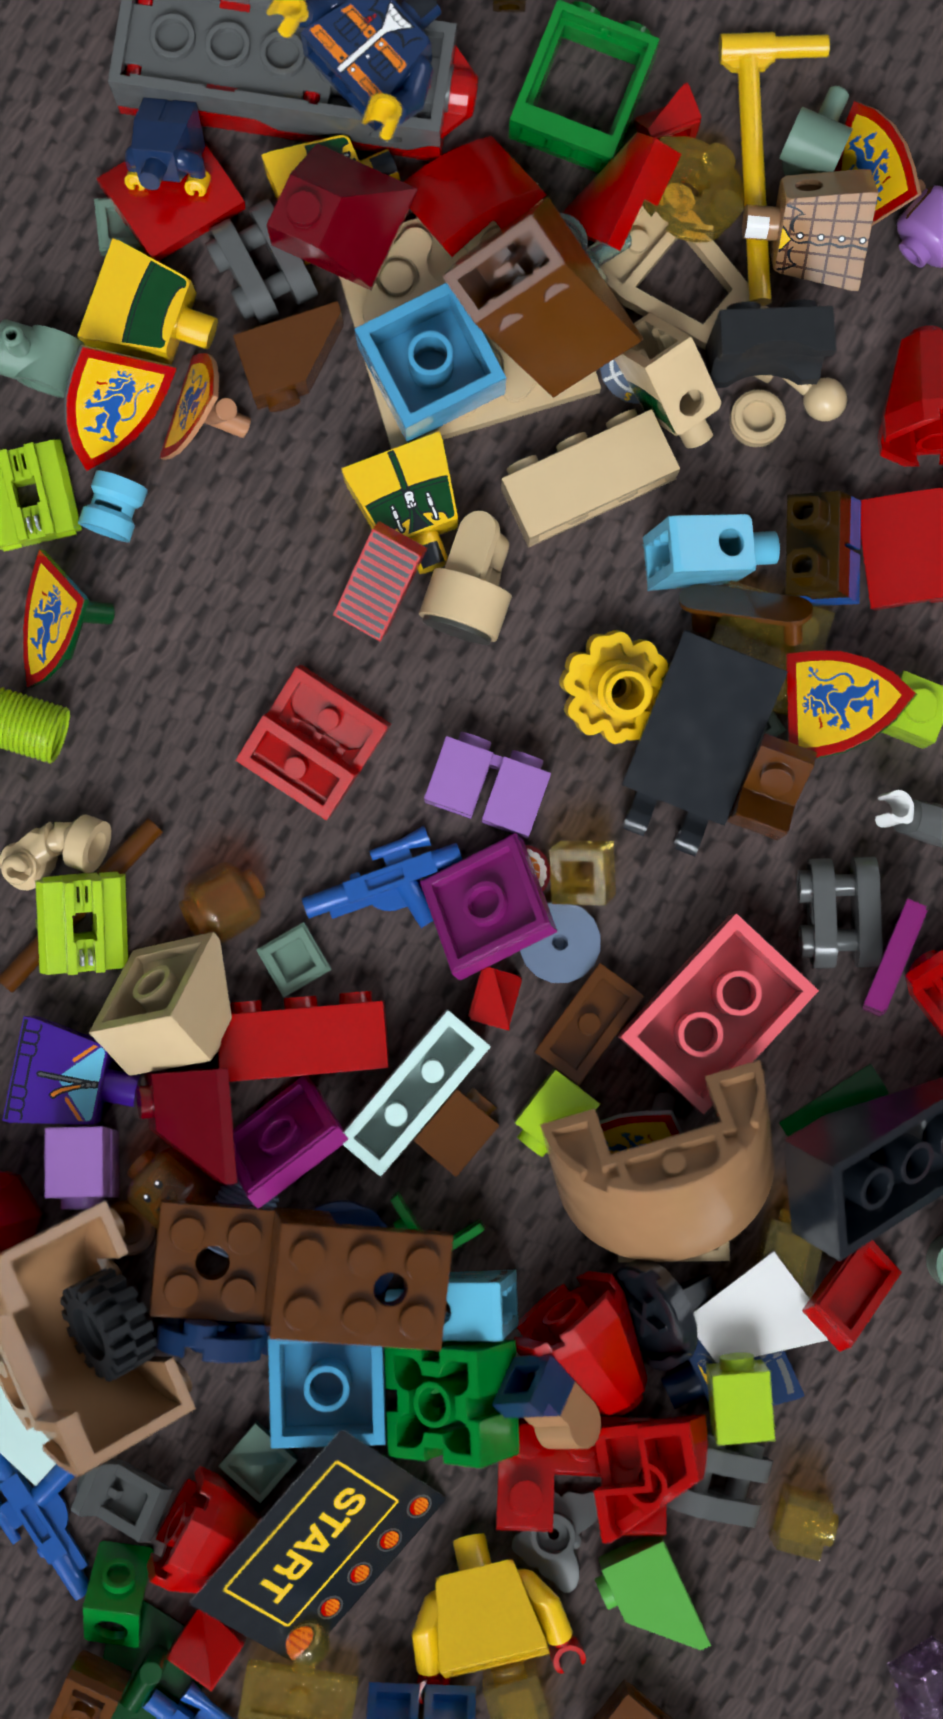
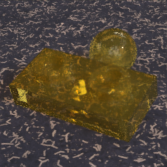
M306 1620L294 1626L288 1633L285 1647L288 1656L293 1661V1666L255 1659L248 1660L238 1719H352L359 1677L315 1670V1665L326 1657L330 1648L329 1634L321 1623L314 1620Z

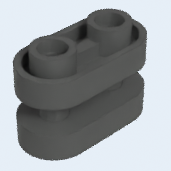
M268 198L248 208L254 222L253 225L237 233L234 225L228 218L209 228L214 239L205 243L220 273L228 269L231 271L238 287L230 290V293L244 320L246 321L254 316L259 325L279 316L273 300L289 291L298 305L318 296L315 285L302 259L271 245L266 224L274 207ZM263 244L266 245L279 272L262 280L248 253Z
M852 857L850 874H835L832 858L808 859L806 870H797L796 875L798 903H807L808 925H799L798 945L800 958H809L812 969L835 968L838 951H852L854 964L857 968L879 967L882 960L880 874L877 858ZM836 896H850L851 929H837Z
M707 1431L708 1453L704 1479L671 1500L665 1506L705 1520L755 1528L762 1504L746 1497L750 1481L768 1483L774 1460L764 1456L765 1445L757 1442L717 1445L712 1433ZM712 1473L728 1477L725 1490L709 1487Z

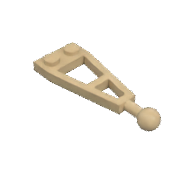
M665 192L658 207L645 201L643 202L621 251L600 243L589 256L608 287L622 305L642 316H646L648 313L654 314L690 335L694 343L705 350L719 311L727 310V307L731 304L749 301L748 282L695 217ZM680 235L729 293L704 324L637 288ZM758 375L755 377L768 384L774 376ZM825 377L820 378L817 384L797 385L788 379L782 378L804 396L803 402L807 413L818 421L826 422L836 419L843 413L847 405L845 388L835 379Z

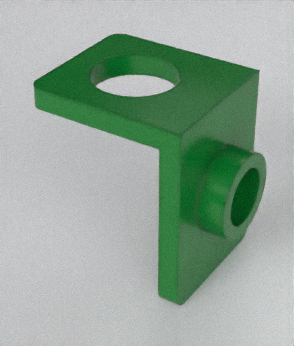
M398 1191L393 1194L390 1200L401 1217L393 1222L395 1228L422 1230L400 1192ZM480 1218L453 1235L452 1251L485 1230V1225Z
M101 1541L99 1543L83 1604L85 1640L133 1648L139 1647L141 1639V1608L149 1579L147 1563L151 1552L154 1553L152 1548L111 1541ZM104 1621L114 1622L122 1625L127 1630L110 1631L104 1629L98 1623Z

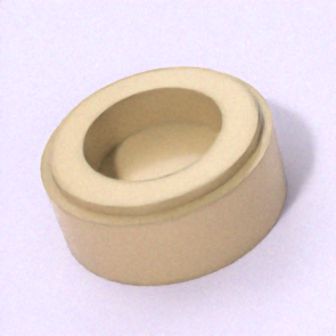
M752 390L740 396L735 402L730 413V428L733 435L741 443L750 447H763L771 444L780 435L785 425L786 414L782 402L774 394L765 390Z

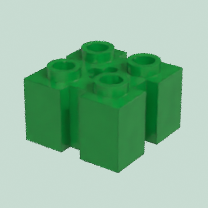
M442 1340L441 1351L384 1347L386 1389L397 1390L398 1408L387 1411L388 1457L427 1461L443 1455V1464L484 1468L520 1454L518 1418H505L492 1405L513 1357H516V1340L463 1342Z

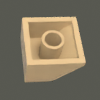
M211 932L132 951L89 1031L92 1037L129 1076L211 1061L221 1046V1039L232 1019L221 943L218 936Z

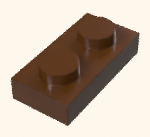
M598 963L534 1052L580 1085L643 999L644 995L604 965Z

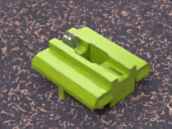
M49 440L36 444L31 442L24 444V447L0 450V550L3 549L6 552L22 548V545L25 547L77 535L78 531H82V526L78 524L79 513L74 497L75 491L70 480L61 440ZM36 483L40 502H38V505L22 508L17 488Z
M117 871L103 872L98 875L95 872L41 877V880H35L37 911L35 923L38 932L40 973L46 975L62 973L78 975V972L95 971L96 973H102L110 969L124 968L128 960L125 874H119ZM92 912V932L73 933V915L75 913Z

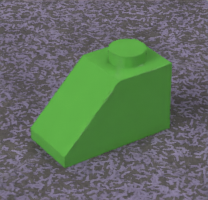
M643 1536L598 1557L603 1574L594 1579L608 1610L618 1606L626 1623L695 1649L703 1650L711 1646L703 1624L662 1537Z

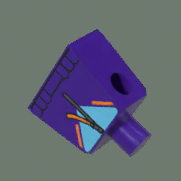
M24 1016L2 1121L9 1123L96 1124L101 1122L105 1102L129 1107L136 1106L137 1086H141L142 1075L129 1076L124 1071L112 1069L114 1059L92 1036L42 1017Z

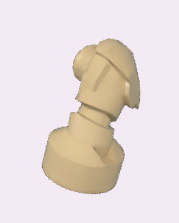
M85 814L73 822H55L54 825L48 822L41 828H35L18 842L11 843L2 850L0 855L2 875L12 886L20 890L29 891L35 888V880H41V877H49L50 873L55 869L57 858L61 852L66 866L84 873H93L101 865L109 849L111 841L110 824Z

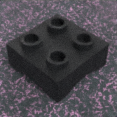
M801 299L787 302L782 308H761V305L757 302L745 301L731 304L727 307V310H720L706 343L707 371L714 387L727 388L736 381L758 375L785 378L797 385L817 384L820 379L825 356H833L836 352L834 306H817V303L813 300Z

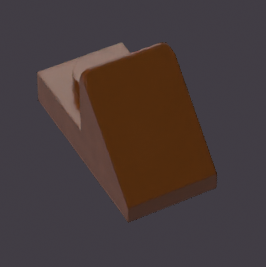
M764 733L726 822L775 840L786 836L790 829L795 805L814 767L817 752Z
M81 1650L67 1675L49 1719H111L129 1681L131 1672L89 1651Z

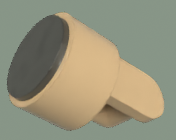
M474 511L465 516L461 521L445 568L434 569L419 611V615L423 618L422 622L431 628L450 636L482 645H490V642L497 641L512 598L509 592L498 587L502 567L509 550V541L500 533L498 521L489 513Z

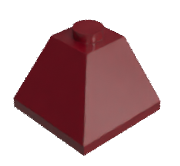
M316 143L290 173L266 224L271 245L372 291L416 197L417 188Z
M207 1067L144 1073L145 1085L137 1086L139 1118L148 1119L149 1129L207 1178L223 1184L237 1183L228 1068Z

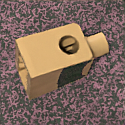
M648 313L634 323L644 339L614 360L644 411L647 412L652 409L660 426L675 436L679 435L686 448H696L712 438L714 430L707 417L719 410L721 400L692 337L654 314Z

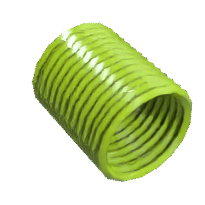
M0 688V749L10 750V752H15L16 754L20 753L22 756L25 755L32 759L36 758L38 761L41 760L49 764L53 763L57 759L66 738L70 720L68 707L63 708L62 705H55L53 702H44L43 699L39 700L37 697H28L27 694L23 695L21 692L18 694L17 691L13 692L11 689Z

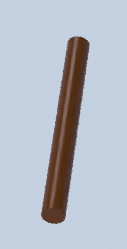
M147 817L99 868L97 874L117 871L119 874H125L161 836L163 830ZM88 912L75 913L73 915V928ZM38 935L0 974V983L12 993L39 966Z

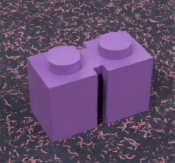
M460 732L458 740L446 736L424 797L425 803L471 819L489 767L499 770L481 823L512 834L517 833L520 837L528 839L551 776L550 772L541 770L544 761L512 750L510 758L498 756L489 751L492 744L490 741L469 733Z
M105 1127L45 1128V1198L61 1199V1209L86 1210L104 1201V1198H119V1131Z

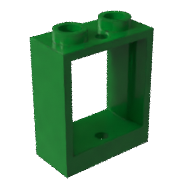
M557 0L510 117L509 139L600 173L621 148L656 60L660 38L652 36L651 32L639 23L633 21L619 23L603 17L595 7L587 3L573 1L569 4L562 0ZM563 38L636 66L609 134L536 107Z

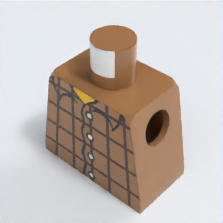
M857 169L787 175L783 177L779 185L776 207L746 204L742 221V238L770 241L769 252L773 269L780 274L850 291H859L878 197V190L872 171Z

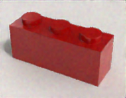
M372 991L339 993V1005L317 1006V995L283 998L284 1009L262 1011L261 1000L230 1003L232 1019L221 1039V1046L218 1050L219 1067L228 1068L229 1082L389 1068L390 1059L385 1001L373 1002Z

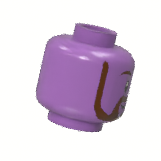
M931 185L923 190L921 196L917 197L897 220V231L902 240L899 244V249L908 261L920 268L924 267L926 263L933 267L943 268L942 186Z

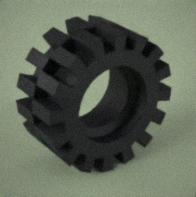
M104 1268L64 1289L62 1292L64 1296L61 1297L60 1304L65 1308L61 1311L63 1320L67 1321L70 1325L66 1328L69 1337L75 1338L77 1344L74 1347L78 1354L83 1353L85 1355V1364L89 1369L94 1367L95 1375L99 1378L104 1377L109 1382L151 1360L155 1355L156 1351L153 1347L156 1346V1338L149 1333L154 1330L152 1321L145 1318L144 1313L147 1312L144 1303L139 1304L137 1302L136 1296L138 1293L133 1286L127 1288L126 1278L122 1274L117 1275L115 1269Z

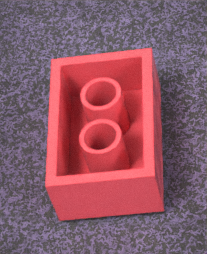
M736 913L729 915L617 1036L695 1110L704 1115L713 1105L707 1090L705 1076L753 1062L819 990Z

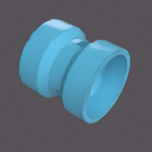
M96 471L91 484L94 493L92 501L89 505L83 507L78 524L103 536L118 541L130 542L135 529L132 520L135 509L143 506L148 489L125 477L106 471Z

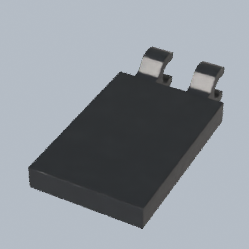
M683 630L622 781L623 786L636 791L624 819L623 829L644 836L657 800H661L687 811L673 845H675L674 849L695 857L708 821L711 820L725 826L788 671Z

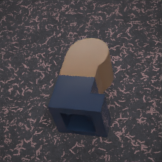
M552 1355L513 1357L492 1405L505 1418L523 1417L530 1425L534 1426L537 1439L547 1449H589L598 1440L601 1430L599 1410L592 1399Z

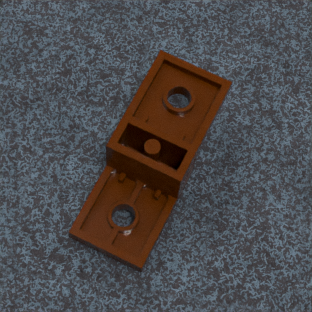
M160 1198L149 1316L263 1323L269 1339L441 1351L453 1235L450 1232L336 1224L329 1211L262 1206L257 1209L254 1205ZM210 1246L222 1248L228 1255L226 1267L216 1275H205L195 1265L198 1254L204 1248ZM385 1273H397L404 1279V1289L401 1295L395 1300L388 1302L377 1299L373 1293L376 1280Z

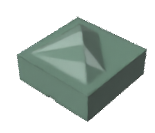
M256 1421L220 1462L218 1467L261 1503L296 1463L298 1456L289 1448H271V1432Z

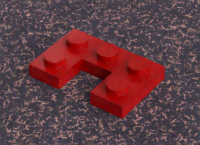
M523 1417L518 1418L520 1454L498 1462L496 1530L552 1532L554 1475L601 1477L596 1445L594 1444L589 1449H547L537 1439L534 1426L530 1425ZM601 1417V1425L652 1419ZM667 1506L662 1507L623 1535L665 1537Z

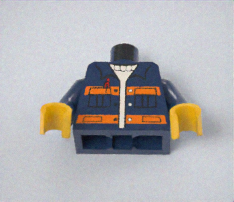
M272 0L266 11L267 15L280 14L285 17L278 28L279 34L284 38H289L294 34L298 26L304 28L300 32L304 55L362 117V124L366 125L368 123L374 131H377L384 124L380 134L383 140H390L398 125L422 111L434 73L431 63L432 44L423 30L442 13L436 0H404L399 5L394 0Z

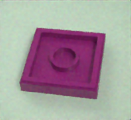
M517 833L420 881L451 973L459 980L558 932L524 840Z
M907 899L862 1010L878 1017L885 1014L928 911L925 909V905Z
M303 1075L233 1129L237 1178L246 1196L259 1209L349 1140L320 1089L309 1075Z

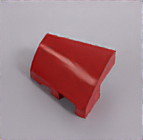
M635 133L602 171L560 214L572 233L621 251L643 202L645 201L658 207L682 154L654 137Z
M705 1414L601 1425L599 1438L595 1445L602 1486L594 1490L602 1543L615 1541L641 1521L664 1507L671 1500L704 1479L708 1453Z

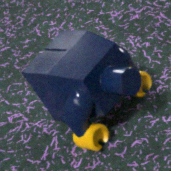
M143 98L134 118L132 145L126 149L124 155L128 169L125 184L129 189L134 190L135 186L138 185L139 191H143L145 188L156 190L160 187L162 181L181 182L186 174L189 173L184 185L185 191L194 196L195 191H198V196L205 195L211 181V176L205 170L204 160L201 157L206 146L196 102Z

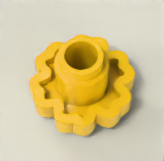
M614 630L606 634L590 636L586 643V653L573 652L569 654L565 662V670L559 678L561 688L571 694L564 704L565 714L574 721L581 732L586 735H595L600 732L603 738L612 744L640 739L663 682L661 679L668 670L667 660L658 654L653 643L644 639L632 642L630 637L622 631ZM621 679V690L612 696L614 684Z

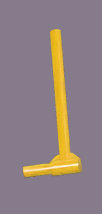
M775 32L722 33L719 36L720 65H723L731 73H738L744 207L746 204L766 206L759 72H764L772 63H775V59L828 57L830 50L829 35L776 36ZM746 239L749 301L765 306L771 303L768 240Z

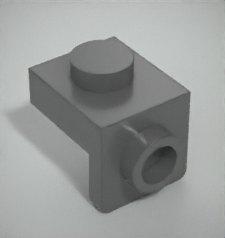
M109 1459L81 1475L77 1483V1495L71 1511L80 1517L97 1516L138 1542H151L173 1489L126 1461Z

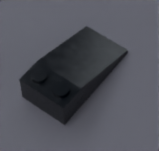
M943 1077L826 1114L783 1140L792 1233L841 1261L943 1195Z

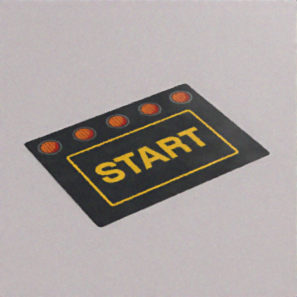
M341 1430L192 1598L190 1604L293 1663L301 1665L445 1502L446 1497L345 1430Z

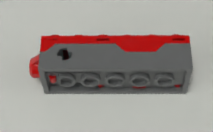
M121 0L108 77L109 86L121 114L136 116L144 97L167 99V101H190L197 103L201 126L304 142H313L338 135H348L356 150L379 153L388 149L391 155L433 161L442 155L444 137L463 122L470 119L474 114L479 77L457 47V23L434 20L423 30L432 44L431 63L434 70L426 102L422 111L398 125L392 138L386 141L380 137L384 124L377 131H374L368 123L366 125L362 124V117L304 55L300 35L304 28L298 26L294 34L289 38H284L279 34L278 28L285 17L280 14L267 15L266 11L272 0Z

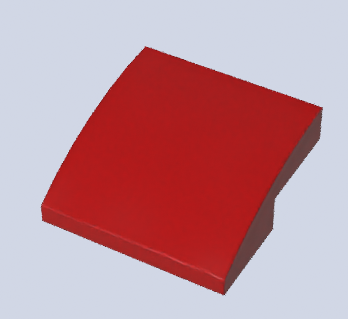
M492 136L472 141L441 155L404 181V183L417 188V194L410 210L451 257L456 255L492 221L502 229L533 208L546 196L537 183Z
M207 146L201 157L204 160L205 170L211 176V181L204 196H198V191H195L194 196L189 195L185 191L184 185L189 173L186 174L181 182L162 181L160 187L156 190L145 188L143 191H139L138 185L135 186L134 190H131L125 184V177L128 172L125 161L96 178L103 192L115 206V210L124 224L129 226L147 256L158 262L210 231L209 228L228 218L230 219L246 209L244 199Z
M943 488L905 492L861 500V541L871 609L882 610L927 601L931 603L943 602Z
M301 664L294 669L269 712L262 716L235 761L327 821L392 724Z

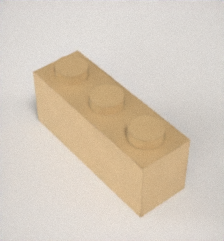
M635 409L623 412L606 423L608 430L588 438L586 432L578 433L560 442L556 446L558 453L540 461L536 455L528 456L507 468L509 475L502 478L501 491L528 548L676 480L680 467L652 409L640 415H637Z

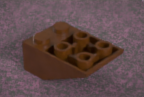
M549 197L460 257L442 276L473 322L553 398L644 339Z

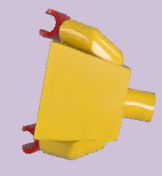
M472 1534L453 1541L459 1571L436 1578V1590L431 1591L424 1597L412 1631L416 1670L419 1673L417 1684H420V1704H424L425 1684L450 1685V1678L547 1654L550 1655L557 1673L564 1674L559 1659L566 1651H575L579 1656L581 1664H585V1652L578 1638L572 1635V1628L560 1598L533 1570H517L513 1559L491 1563L485 1534Z

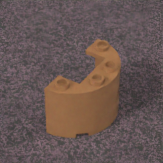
M760 1060L705 1076L707 1090L719 1123L612 1155L609 1153L595 1109L541 1124L540 1127L561 1202L577 1228L590 1240L610 1252L627 1258L642 1261L651 1260L654 1262L684 1260L705 1254L724 1245L742 1232L763 1207L769 1195L775 1171V1154L764 1073Z
M106 1201L99 1202L0 1253V1386L26 1430L34 1428L35 1431H41L49 1440L42 1445L43 1451L58 1466L75 1476L83 1475L196 1409L189 1394L192 1391L190 1377L185 1368L175 1361L174 1357L153 1356L151 1360L109 1382L104 1377L99 1378L95 1375L94 1367L89 1369L85 1364V1355L83 1353L78 1354L74 1347L77 1344L75 1338L69 1337L66 1328L70 1325L67 1321L63 1320L61 1311L65 1308L60 1304L61 1297L64 1296L62 1293L64 1289L104 1268H112L116 1270L117 1275L122 1274L117 1264L108 1258H120L128 1253L122 1239L125 1236L123 1222L118 1213L113 1208L108 1207Z

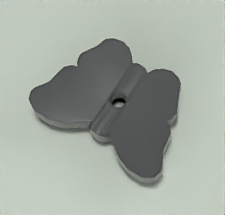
M554 1489L553 1528L558 1530L559 1535L553 1537L549 1532L519 1531L512 1541L514 1553L520 1556L529 1567H538L539 1573L553 1581L563 1592L570 1593L577 1587L580 1565L575 1549L580 1547L582 1540L581 1532L590 1527L598 1518L594 1490L585 1492L568 1490L561 1495L559 1491Z

